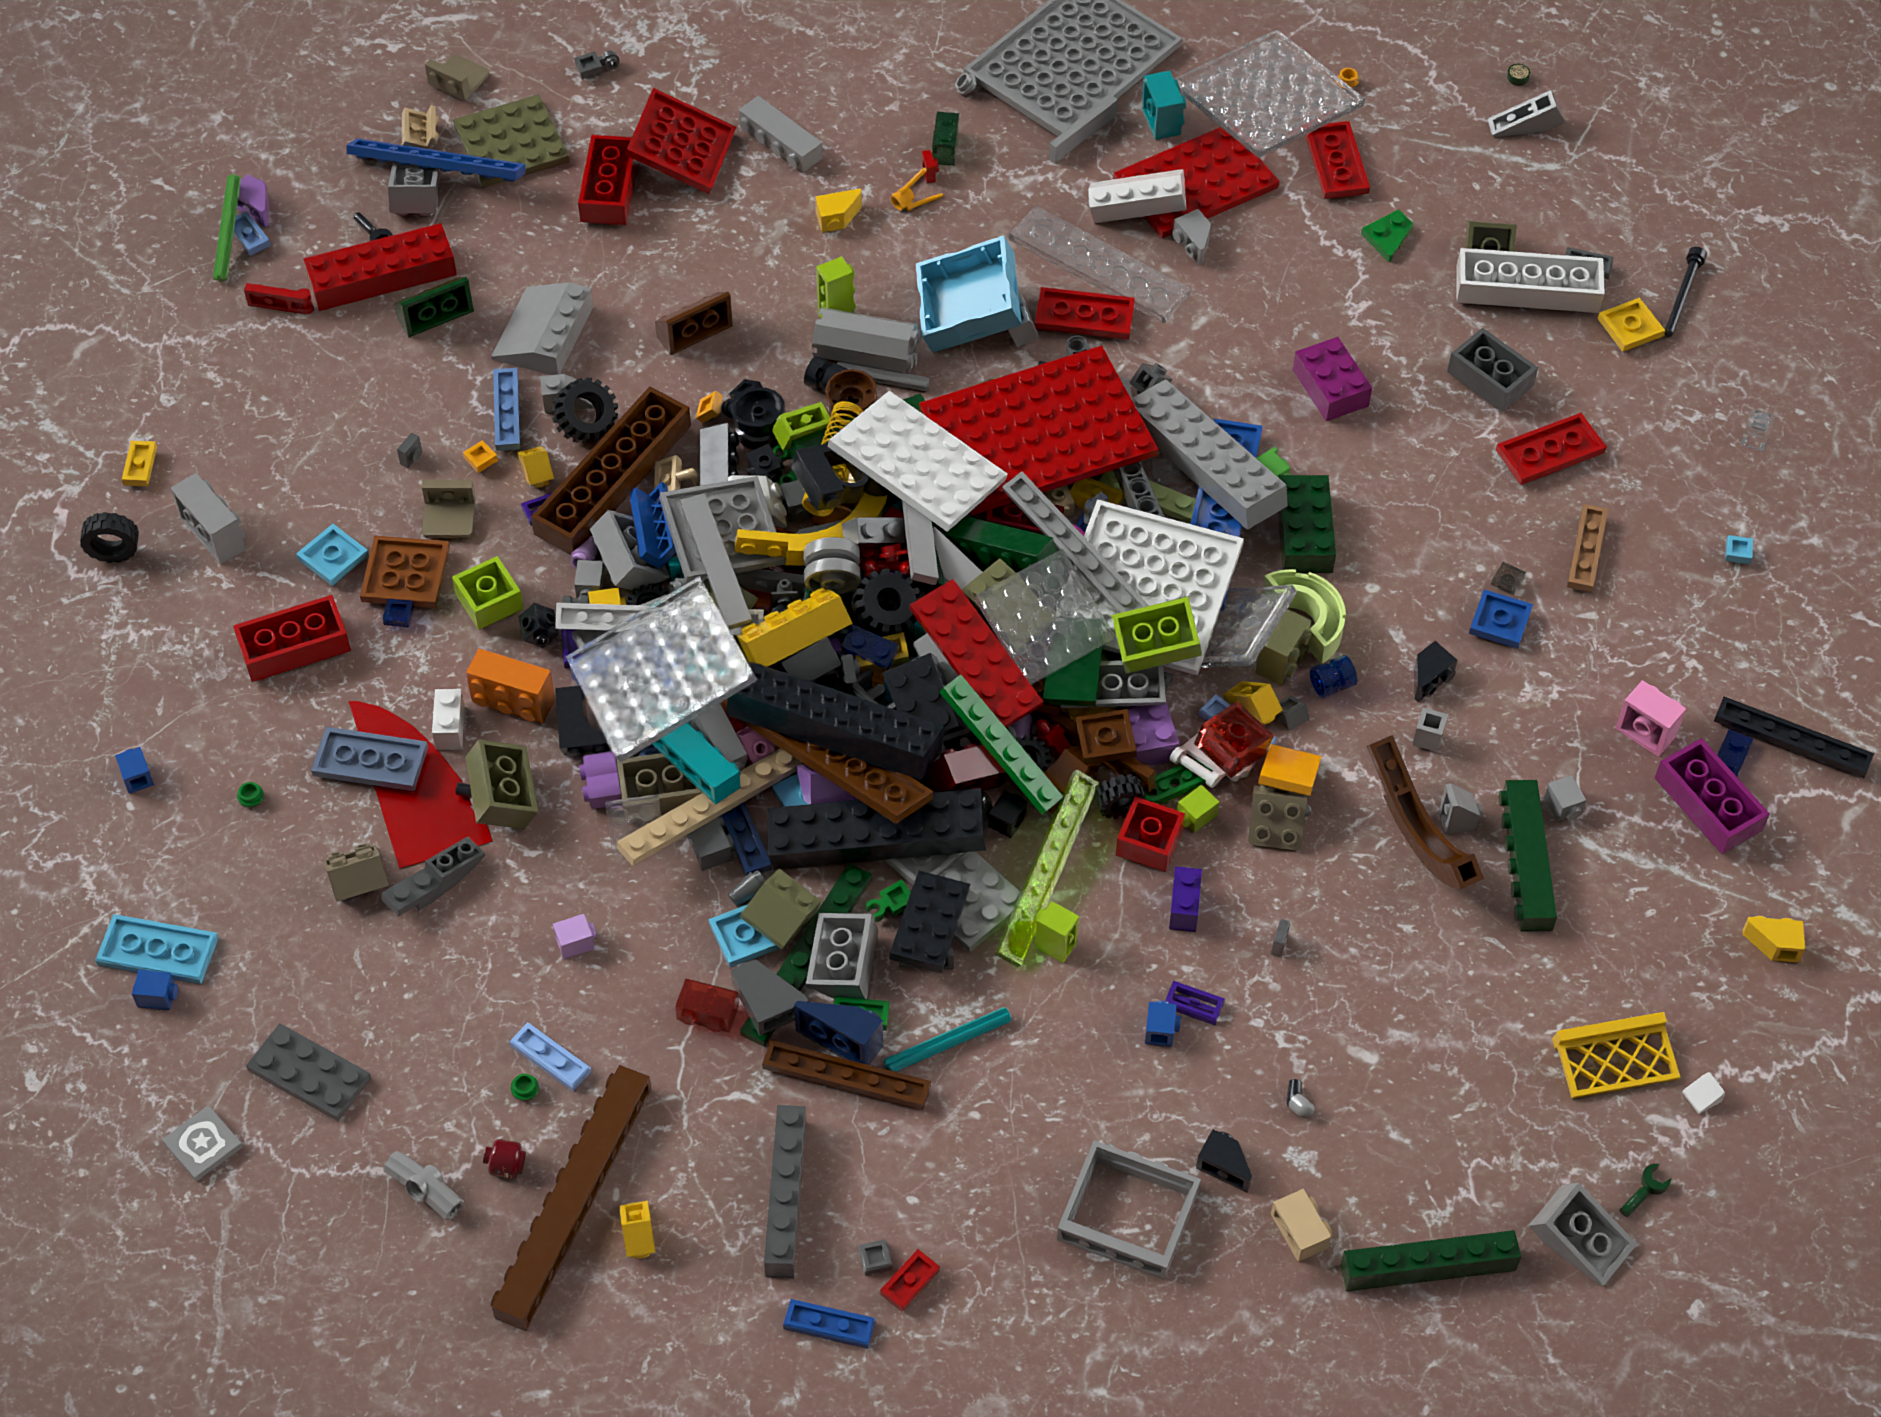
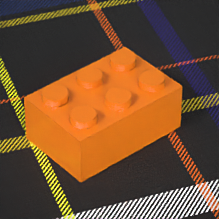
M478 648L466 671L471 700L481 707L488 706L504 714L520 716L530 722L544 723L555 701L551 670Z

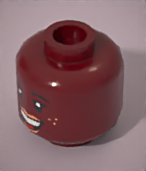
M496 1139L492 1147L486 1146L483 1163L488 1164V1173L490 1175L513 1179L517 1173L522 1174L526 1151L522 1150V1145L519 1142Z

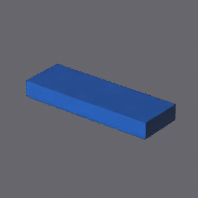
M790 1299L783 1329L869 1349L876 1318Z

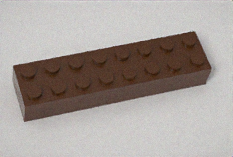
M649 386L531 516L534 535L571 555L590 536H593L590 528L607 510L615 512L629 496V493L655 467V462L661 460L690 428V408Z

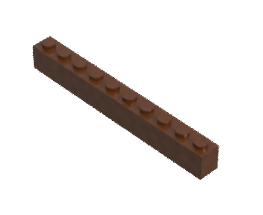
M621 1065L618 1066L615 1074L611 1073L605 1086L606 1091L603 1097L599 1096L593 1108L594 1114L591 1119L586 1120L583 1124L581 1138L578 1144L574 1143L571 1147L566 1167H562L556 1177L557 1184L553 1192L549 1191L543 1202L544 1209L542 1213L533 1219L530 1227L531 1233L527 1241L523 1240L517 1251L518 1258L514 1266L510 1265L504 1276L505 1283L501 1291L497 1290L493 1295L491 1307L496 1320L527 1331L652 1090L650 1076Z

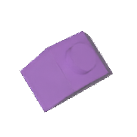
M248 174L241 180L237 209L241 212L247 211L253 220L266 228L269 225L267 186L261 179H256Z

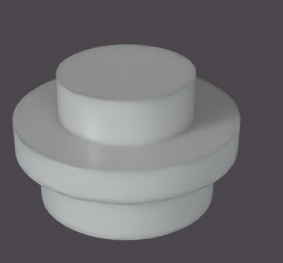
M963 73L956 81V88L962 95L971 93L976 87V77L973 74Z

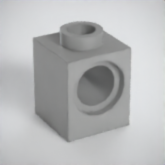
M578 560L574 583L576 598L580 595L588 594L589 591L603 590L605 580L603 561Z

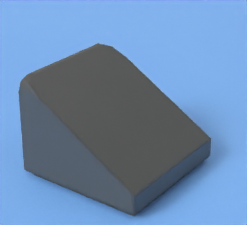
M1291 695L1279 702L1283 710L1276 717L1288 730H1292L1309 720L1306 703Z

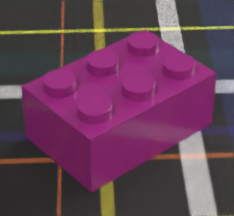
M1339 337L1295 351L1293 372L1326 422L1369 407L1372 387Z

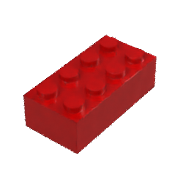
M591 135L578 199L580 222L627 225L638 161L624 155L632 137Z
M333 595L233 625L251 682L351 651L348 636Z

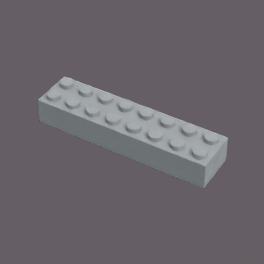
M1165 379L1131 398L1158 449L1247 530L1287 507L1286 484L1169 381Z

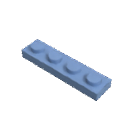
M493 369L496 451L521 449L518 369Z

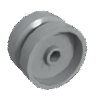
M838 537L821 538L807 544L804 548V565L806 567L804 569L805 587L812 592L821 588L829 589L838 595L850 593L857 589L861 582L860 567L858 566L860 564L859 546L851 540Z

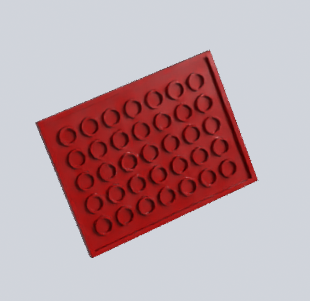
M1102 345L919 403V409L923 415L1008 474L1006 480L970 511L971 516L1012 503L1013 500L1004 492L1003 486L1020 472H1023L1043 493L1158 456L1157 445Z

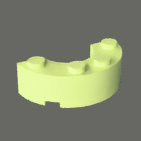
M1288 569L1265 575L1262 594L1276 611L1281 610L1283 607L1296 608L1306 612L1313 618L1315 624L1309 629L1312 635L1307 646H1309V650L1321 664L1326 662L1337 651L1341 643L1345 624L1346 609L1339 592L1327 580L1311 572L1306 575L1296 573V570Z

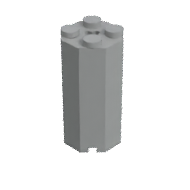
M820 308L818 314H823L822 319H816L812 340V348H817L816 351L812 352L814 357L818 356L825 359L902 373L910 372L912 367L916 368L918 362V353H915L916 343L920 344L922 330L917 329V324L830 308Z

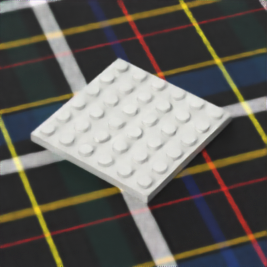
M1097 499L1084 534L1086 540L1149 606L1189 597L1202 656L1169 663L1168 665L1164 664L1163 666L1198 675L1244 544V539ZM1073 565L1054 617L1105 620L1103 649L1121 654L1112 615L1118 612ZM1053 623L1051 624L1050 629H1049L1050 635H1051V632H1052V625H1053Z

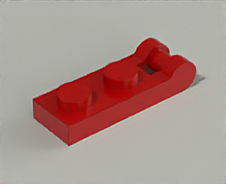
M246 283L244 293L248 306L299 314H310L314 311L311 293L307 288L290 290L264 286L262 284Z

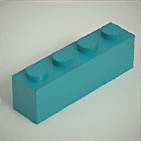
M672 709L648 725L650 743L715 805L741 788V773L737 765L733 762H728L719 748L712 747L702 732L695 731L691 727L686 717L678 715Z

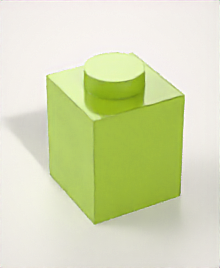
M1202 785L1178 802L1177 810L1185 813L1184 827H1188L1193 833L1197 832L1218 816L1219 801Z

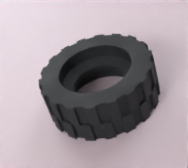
M107 512L96 513L93 516L87 517V520L83 522L80 546L85 554L87 553L89 557L101 562L118 563L126 561L133 557L137 551L138 527L131 519L126 518L124 515L121 516L117 513ZM98 535H114L122 540L108 541L98 537Z

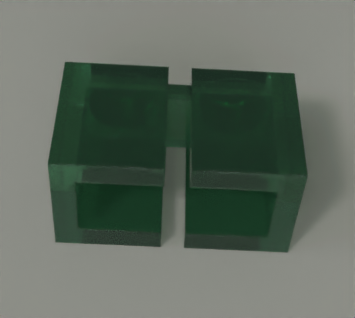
M938 111L936 113L932 155L933 159L937 158L939 165L955 166L960 113Z

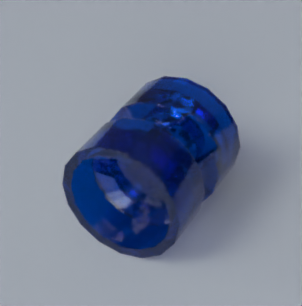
M1346 655L1331 659L1329 664L1321 663L1315 665L1309 671L1313 688L1321 698L1337 693L1338 689L1343 691L1354 687L1358 681L1355 667Z

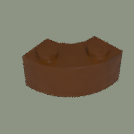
M1080 745L1065 748L1057 761L1043 772L1063 796L1062 799L1048 809L1050 813L1060 809L1066 810L1086 785H1091L1099 775L1097 770L1102 763L1084 765Z

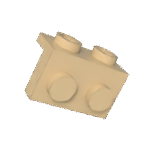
M430 105L427 113L404 108L402 112V145L431 149L432 145L435 146L437 144L439 133L436 132L438 115H436L435 106Z

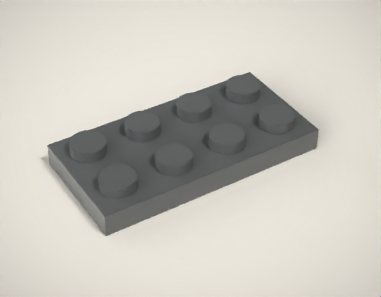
M281 1023L278 1024L246 1065L249 1072L338 1122L371 1080L369 1072Z

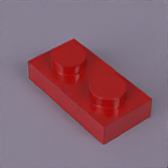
M917 1249L880 1289V1295L903 1312L940 1271V1266Z

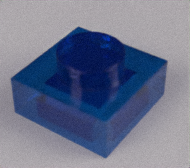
M387 599L382 618L383 624L409 628L414 609L413 601Z

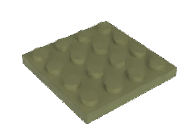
M539 94L453 119L454 128L467 155L526 164V173L522 176L570 162L569 155ZM476 174L482 188L504 182L503 178H484L482 175Z

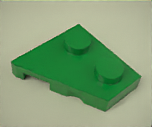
M1398 209L1363 227L1361 235L1389 263L1392 261L1396 250L1402 246L1404 238L1408 237L1412 231L1413 223Z

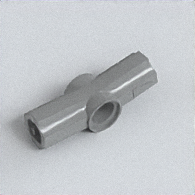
M398 1151L391 1154L385 1163L384 1172L402 1183L413 1200L417 1202L424 1200L445 1220L452 1219L462 1208L464 1201L444 1184L443 1177L436 1167L432 1165L423 1167L404 1153H399Z

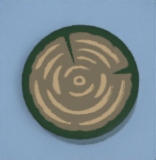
M1513 64L1508 68L1507 79L1510 83L1524 85L1529 81L1530 69L1526 65Z

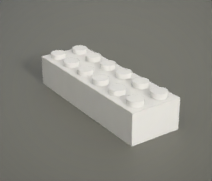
M1460 248L1457 262L1456 303L1600 312L1604 297L1603 258Z

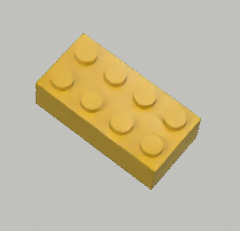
M821 588L810 594L811 597L804 601L796 600L787 606L788 609L781 613L775 611L764 617L765 621L757 625L751 623L741 629L742 632L736 636L749 663L754 662L768 667L853 624L841 597L829 589Z

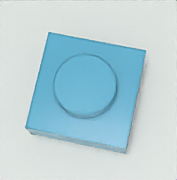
M1728 535L1726 539L1725 561L1751 564L1753 538Z

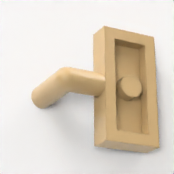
M677 455L655 462L654 489L663 482L667 485L668 491L679 490L681 488V481L691 479L696 486H700V475L693 468L681 471L682 460Z

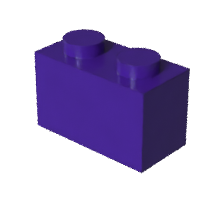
M1175 866L1169 929L1196 932L1202 869Z

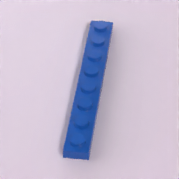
M359 138L346 145L347 154L356 155V158L359 159L370 157L376 158L379 162L396 161L399 165L415 164L424 169L434 167L440 168V171L443 172L454 170L460 171L463 175L480 174L484 178L499 177L508 182L516 181L526 173V164Z

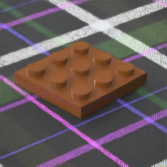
M374 535L360 593L361 602L437 608L450 550L449 541Z

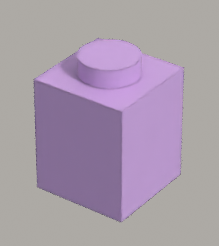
M584 914L553 924L555 938L563 959L595 949L593 939L597 938L593 923H587Z

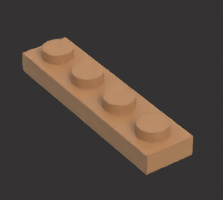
M1583 504L1567 583L1568 588L1592 593L1608 513L1607 508Z

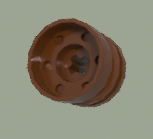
M856 369L842 370L834 374L829 379L825 389L827 412L830 418L833 407L838 402L854 403L864 412L877 401L876 383L870 375ZM846 409L836 411L837 414H848L853 417L859 416L857 413ZM840 416L841 418L846 420L851 419V417L848 416Z

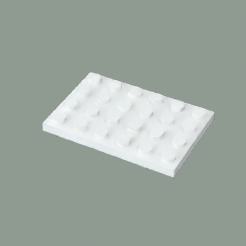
M888 391L834 435L828 443L830 449L947 532L998 488L1008 475L891 391Z

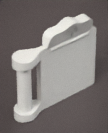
M1209 724L1183 746L1175 748L1170 756V761L1174 764L1180 763L1204 779L1206 785L1213 788L1224 776H1227L1234 782L1240 778L1248 777L1251 769L1256 764L1257 758L1251 754L1252 750L1215 725ZM1186 754L1192 756L1193 758H1195L1196 760H1198L1199 762L1213 770V772L1209 771L1208 769H1206L1205 767H1203L1202 765L1188 757Z

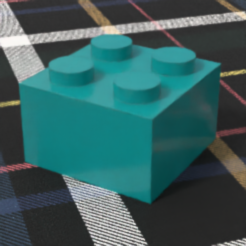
M1171 71L1144 76L1141 109L1155 140L1181 135L1182 125L1185 124L1183 109H1186V99L1184 95L1180 94L1178 80L1173 78Z

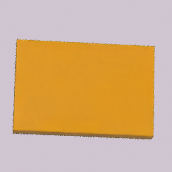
M1270 744L1258 783L1309 796L1313 789L1322 756Z

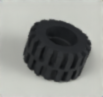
M580 378L569 383L557 393L558 396L553 401L555 405L551 408V413H555L552 420L553 423L558 422L559 426L556 429L559 432L563 430L565 432L563 437L566 439L572 437V442L578 443L582 441V443H589L605 435L614 426L615 423L613 421L618 417V413H615V410L618 409V403L613 402L616 397L614 393L609 394L608 390L610 388L607 385L601 386L602 381L597 379L595 382H592V378L584 380ZM576 398H583L592 403L596 411L594 423H585L576 416L574 412V401Z

